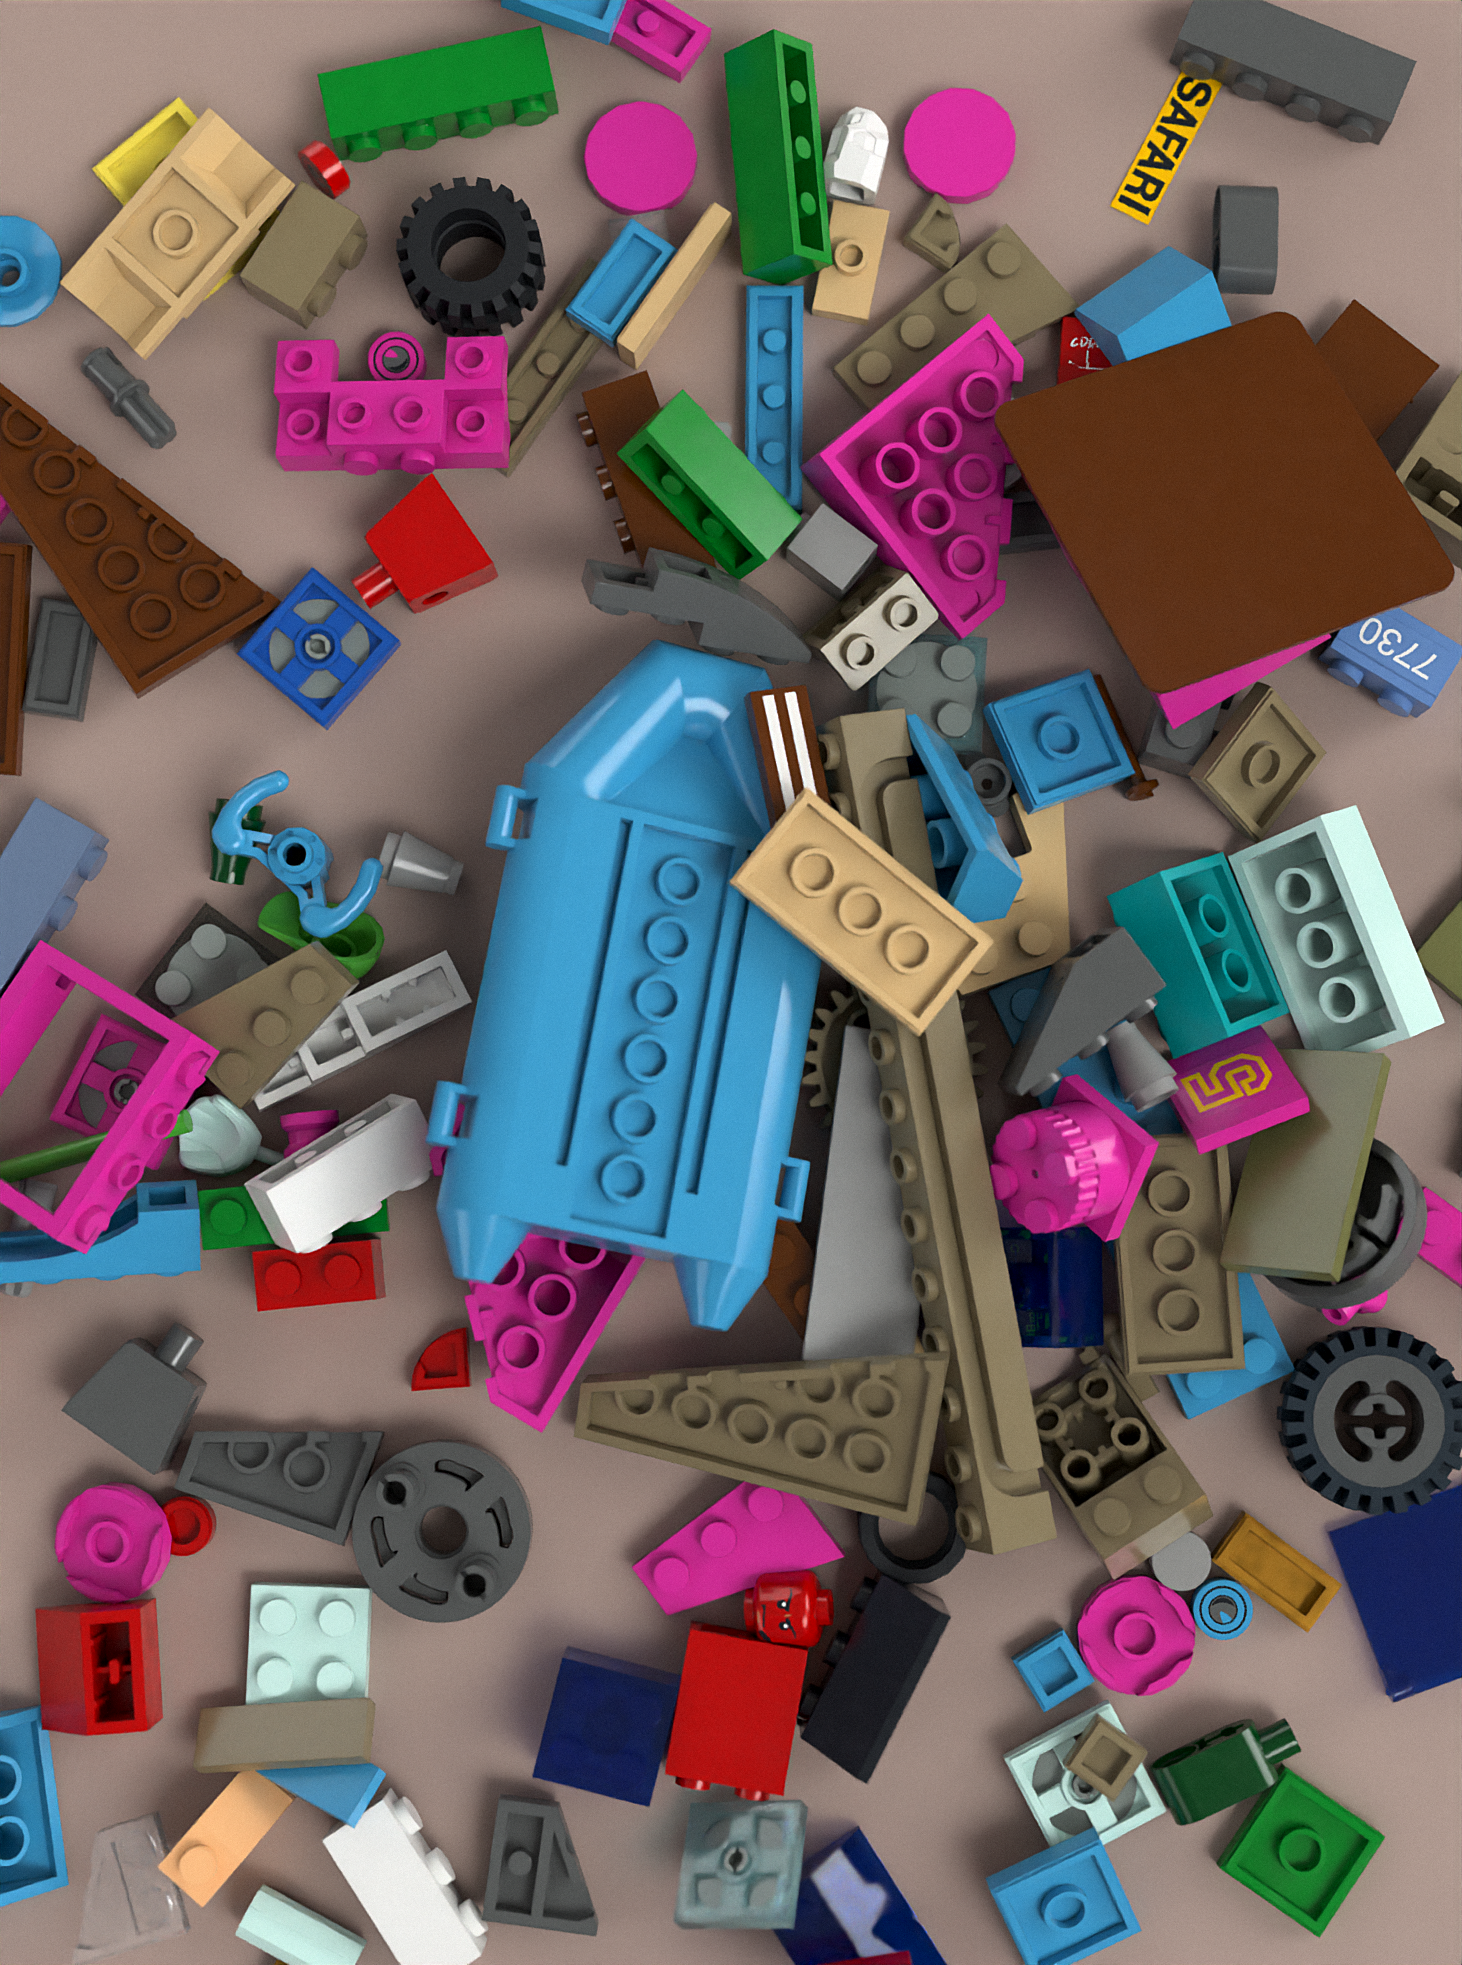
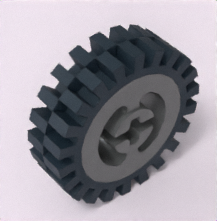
M1361 1326L1352 1327L1351 1330L1346 1331L1338 1330L1328 1334L1326 1340L1314 1342L1306 1349L1308 1351L1307 1355L1302 1360L1296 1359L1293 1363L1295 1368L1288 1382L1283 1381L1280 1393L1284 1394L1282 1406H1277V1419L1281 1420L1282 1431L1278 1432L1281 1445L1287 1448L1289 1456L1286 1458L1292 1468L1303 1477L1301 1479L1311 1489L1320 1493L1322 1497L1344 1508L1362 1511L1371 1515H1382V1512L1389 1511L1395 1514L1407 1512L1410 1505L1417 1504L1422 1506L1431 1501L1430 1494L1436 1489L1444 1491L1452 1482L1447 1478L1453 1469L1460 1471L1462 1467V1457H1460L1462 1450V1381L1456 1380L1452 1372L1455 1368L1448 1359L1439 1357L1435 1353L1437 1351L1436 1348L1427 1342L1414 1338V1335L1382 1327ZM1391 1381L1400 1387L1411 1406L1412 1427L1409 1437L1402 1448L1389 1457V1447L1396 1444L1403 1437L1406 1427L1394 1423H1379L1375 1425L1373 1432V1429L1359 1424H1343L1347 1435L1354 1441L1359 1442L1362 1448L1361 1454L1354 1458L1344 1450L1335 1432L1334 1413L1338 1400L1347 1388L1358 1382V1393L1352 1395L1345 1402L1342 1412L1353 1416L1370 1415L1374 1407V1410L1389 1415H1405L1401 1404L1386 1393V1385Z

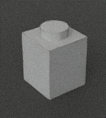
M822 503L813 516L807 512L802 513L800 516L803 520L785 539L790 543L787 547L786 562L840 602L875 560L878 545Z

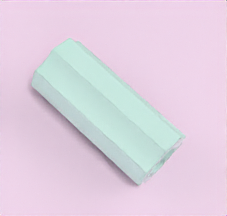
M262 1884L235 1933L239 1938L289 1965H355L367 1943V1940L265 1884Z

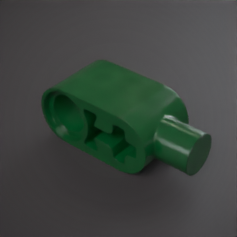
M1285 1718L1260 1730H1257L1252 1719H1244L1221 1727L1161 1756L1151 1764L1150 1769L1175 1823L1182 1826L1201 1821L1266 1790L1279 1779L1274 1765L1300 1753L1301 1749Z

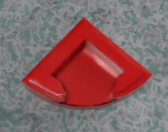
M468 1327L458 1328L441 1335L425 1349L414 1368L411 1391L472 1386Z

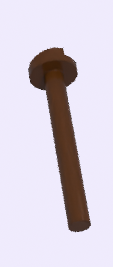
M1101 674L1094 675V681L1135 771L1129 777L1133 787L1125 792L1126 797L1130 801L1149 799L1154 796L1152 790L1159 786L1158 780L1146 781Z

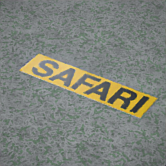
M1181 71L1111 203V207L1147 225L1149 224L1223 83L1211 78L1205 81L1197 80Z

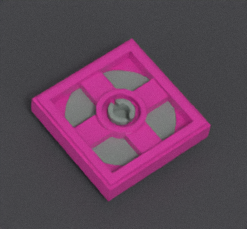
M101 1014L49 1119L85 1137L109 1131L167 1044L107 1015ZM198 1088L194 1090L182 1110L188 1109ZM174 1137L161 1140L145 1166L158 1170Z

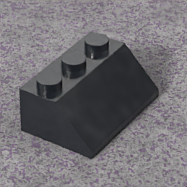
M879 1570L874 1579L864 1576L859 1583L849 1605V1608L857 1613L847 1633L839 1629L834 1633L822 1659V1662L829 1665V1668L819 1687L812 1683L808 1685L799 1702L797 1717L802 1719L799 1726L800 1738L865 1784H868L951 1619L943 1599L914 1584L899 1582L881 1573Z

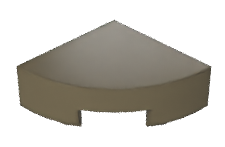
M935 193L905 236L903 246L946 274L957 263L960 251V233L952 208L940 195Z

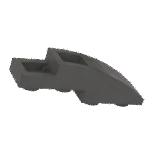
M651 547L648 548L643 569L586 559L581 582L590 604H594L597 609L605 613L626 615L629 611L651 614L656 620L670 625H682L687 620L697 644L701 645L706 651L716 655L731 656L735 651L754 654L759 659L774 665H787L789 661L807 664L810 662L812 652L800 630L777 606L741 580L709 564Z

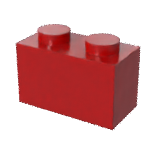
M381 1239L326 1244L309 1253L300 1252L297 1254L287 1249L252 1252L257 1312L376 1300L386 1297Z

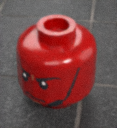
M812 1570L762 1574L757 1578L754 1587L745 1591L744 1616L747 1631L750 1635L756 1634L760 1641L794 1647H813L819 1642L823 1633V1627L833 1625L834 1599L831 1589L821 1588L820 1581Z

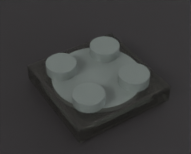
M205 903L134 995L154 1010L172 1019L281 960V958L213 906Z

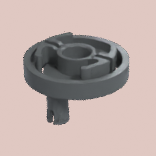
M1373 1138L1339 1282L1272 1275L1264 1276L1288 1298L1300 1304L1316 1308L1321 1313H1323L1322 1309H1341L1362 1304L1382 1294L1392 1287L1410 1268L1425 1236L1427 1205L1424 1192L1417 1177L1392 1148ZM1401 1217H1403V1224H1402L1401 1230H1400V1232H1399V1235H1398V1237H1397V1239H1396V1236H1397V1233H1398V1230H1399V1226H1400Z
M438 1439L418 1443L404 1449L386 1461L372 1475L362 1490L355 1508L352 1524V1542L355 1558L365 1581L373 1592L399 1613L417 1620L434 1623H448L471 1618L484 1612L501 1600L517 1581L524 1569L533 1537V1520L529 1500L514 1472L504 1461L485 1448L469 1442L452 1439ZM441 1460L439 1462V1469L456 1473L469 1480L471 1483L470 1488L466 1489L468 1484L462 1479L448 1473L436 1471V1462ZM436 1507H449L456 1510L463 1517L466 1524V1537L460 1547L451 1551H440L427 1543L423 1536L422 1524L428 1511ZM488 1508L494 1509L498 1516L502 1531V1543H510L512 1540L510 1546H500L498 1525L493 1512H486ZM375 1516L378 1517L374 1520L373 1531L376 1535L379 1553L384 1562L383 1566L381 1565L379 1558L377 1556L374 1537L371 1532V1524ZM403 1585L409 1590L420 1595L427 1596L434 1601H444L447 1598L449 1599L447 1602L444 1603H433L428 1599L415 1596L405 1591L400 1586Z

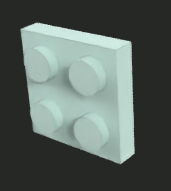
M254 1582L251 1585L246 1705L368 1697L372 1589L370 1586Z

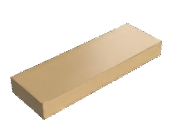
M716 202L713 205L710 204L617 337L620 360L635 370L639 368L732 234L731 212Z

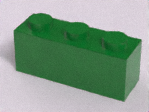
M683 389L656 411L616 453L730 575L739 580L766 562L803 520L786 501L784 496L766 480L747 459L745 454L730 441L707 416L706 412Z

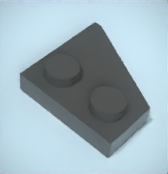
M500 1794L482 1921L596 1937L599 1920L560 1802Z

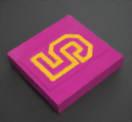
M1261 1024L1167 1061L1177 1073L1173 1079L1179 1088L1167 1101L1199 1155L1310 1111L1306 1093Z

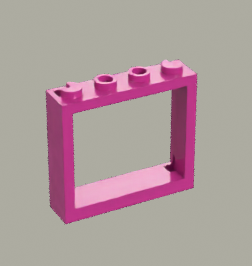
M40 940L0 998V1097L76 984L169 1040L55 1213L0 1177V1202L55 1240L87 1254L101 1231L106 1232L111 1216L128 1190L132 1189L141 1179L144 1166L161 1140L167 1137L174 1129L179 1113L194 1090L206 1080L204 1075L220 1052L184 1027Z

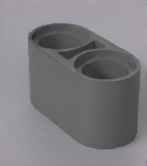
M1217 186L1212 220V272L1220 294H1273L1278 269L1279 194L1276 186Z

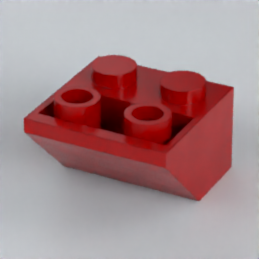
M156 1598L126 1600L115 1604L98 1602L38 1607L35 1609L42 1730L82 1736L146 1732L163 1718Z

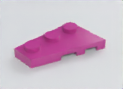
M742 1481L639 1559L631 1568L666 1615H670L752 1588L757 1578L762 1574L806 1570L845 1557L846 1552L804 1497Z

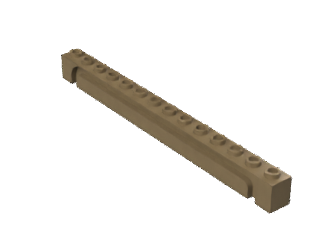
M898 708L839 716L817 726V741L831 807L939 895L918 779H910L906 758L913 755L905 709ZM858 989L862 1003L867 1006L871 1027L868 1048L873 1062L878 1066L882 1087L879 1096V1108L883 1120L889 1125L893 1147L890 1154V1168L895 1181L900 1185L904 1207L901 1213V1228L905 1239L911 1245L915 1267L911 1278L912 1288L917 1300L922 1305L926 1327L922 1336L923 1348L925 1353L950 1351L939 1419L944 1425L948 1447L944 1453L945 1467L950 1479L954 1482L958 1508L955 1512V1523L958 1533L965 1542L967 1550L990 1555H997L1056 1539L1057 1534L1049 1490L1041 1489L1037 1469L1044 1467L957 991L952 994L921 1035L915 1036Z

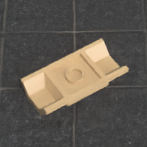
M208 107L59 283L95 312L138 355L146 360L182 317L187 319L259 236L261 233L258 230L296 185L270 164Z

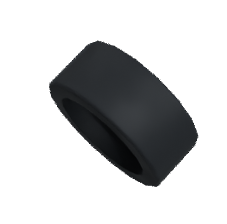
M929 1470L925 1492L932 1494L939 1500L948 1515V1533L944 1544L935 1554L922 1560H906L894 1555L884 1545L880 1537L879 1516L857 1512L858 1537L869 1562L881 1573L904 1584L930 1583L949 1574L962 1560L966 1552L965 1542L960 1537L955 1523V1512L958 1508L955 1487L944 1476Z

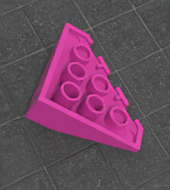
M990 314L984 316L800 467L834 512L878 545L876 555L886 565L908 572L938 612V619L958 640L965 638L1005 603L1006 580H998L997 573L999 548L1010 543L1013 499L1003 498L1006 465H1013L1015 462L995 429L994 417L997 409L1003 403L1011 400L1012 384H1020L1022 382L1024 359Z
M461 1103L457 1107L452 1137L457 1138L460 1135L465 1105ZM433 1146L429 1153L434 1177H443L448 1152L447 1147ZM528 1234L491 1284L468 1281L471 1295L464 1296L475 1342L483 1340L492 1375V1377L485 1379L490 1402L542 1433L647 1258Z

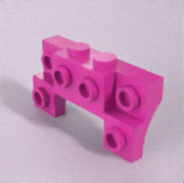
M447 337L444 379L338 381L339 348L335 340L278 341L274 395L280 403L276 444L277 460L284 471L346 470L351 474L361 476L373 475L378 470H403L410 474L425 475L432 473L434 469L509 468L508 345L505 337Z

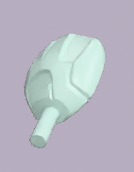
M218 1094L203 1096L188 1107L187 1110L193 1122V1131L179 1135L180 1152L178 1154L180 1163L187 1170L211 1177H227L246 1169L254 1159L272 1166L284 1160L283 1154L260 1146L262 1135L255 1123L245 1111L239 1109L230 1099Z

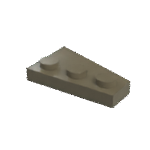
M316 941L171 1020L220 1052L205 1075L239 1109H242L257 1097L360 982L319 941Z

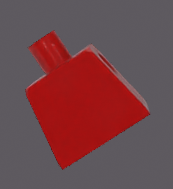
M431 473L366 533L364 539L379 562L353 578L351 582L369 609H372L399 591L413 613L416 614L486 584L499 575L493 561L433 473Z

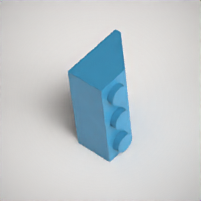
M916 714L906 715L913 755L906 758L910 779H918L939 896L972 923L1005 918L1023 881L1020 867L1017 861L1010 857L997 832L994 818L986 812L974 790L970 774L963 769L952 747Z
M41 1705L0 1711V1907L69 1885L49 1730H42Z

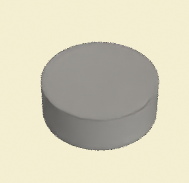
M1189 1531L1149 1557V1564L1155 1577L1166 1587L1177 1591H1188L1198 1587L1207 1578L1211 1568V1555L1205 1542L1199 1536Z

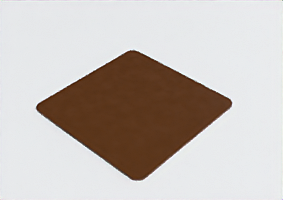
M1280 311L1272 312L1007 401L996 411L994 417L996 431L1138 681L1151 692L1166 694L1432 596L1446 590L1454 579L1455 572L1450 559L1303 324L1292 314Z

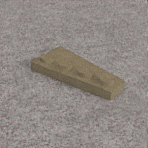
M1006 223L834 366L833 376L861 408L868 412L987 314H990L1013 346H1016L1034 337L1036 332L1057 322L1061 324L1063 317H1075V310L1080 306Z

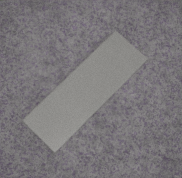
M844 1026L801 1358L805 1360L914 1354L917 1328L920 1326L918 1323L920 1302L914 1294L911 1280L912 1272L915 1269L911 1245L905 1239L901 1228V1213L904 1207L900 1185L895 1181L890 1168V1154L893 1147L889 1125L883 1120L879 1108V1096L882 1091L878 1066L873 1062L868 1048V1038L871 1029Z

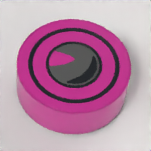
M389 332L380 336L374 341L368 353V367L375 381L423 380L426 374L427 361L420 343L407 333Z

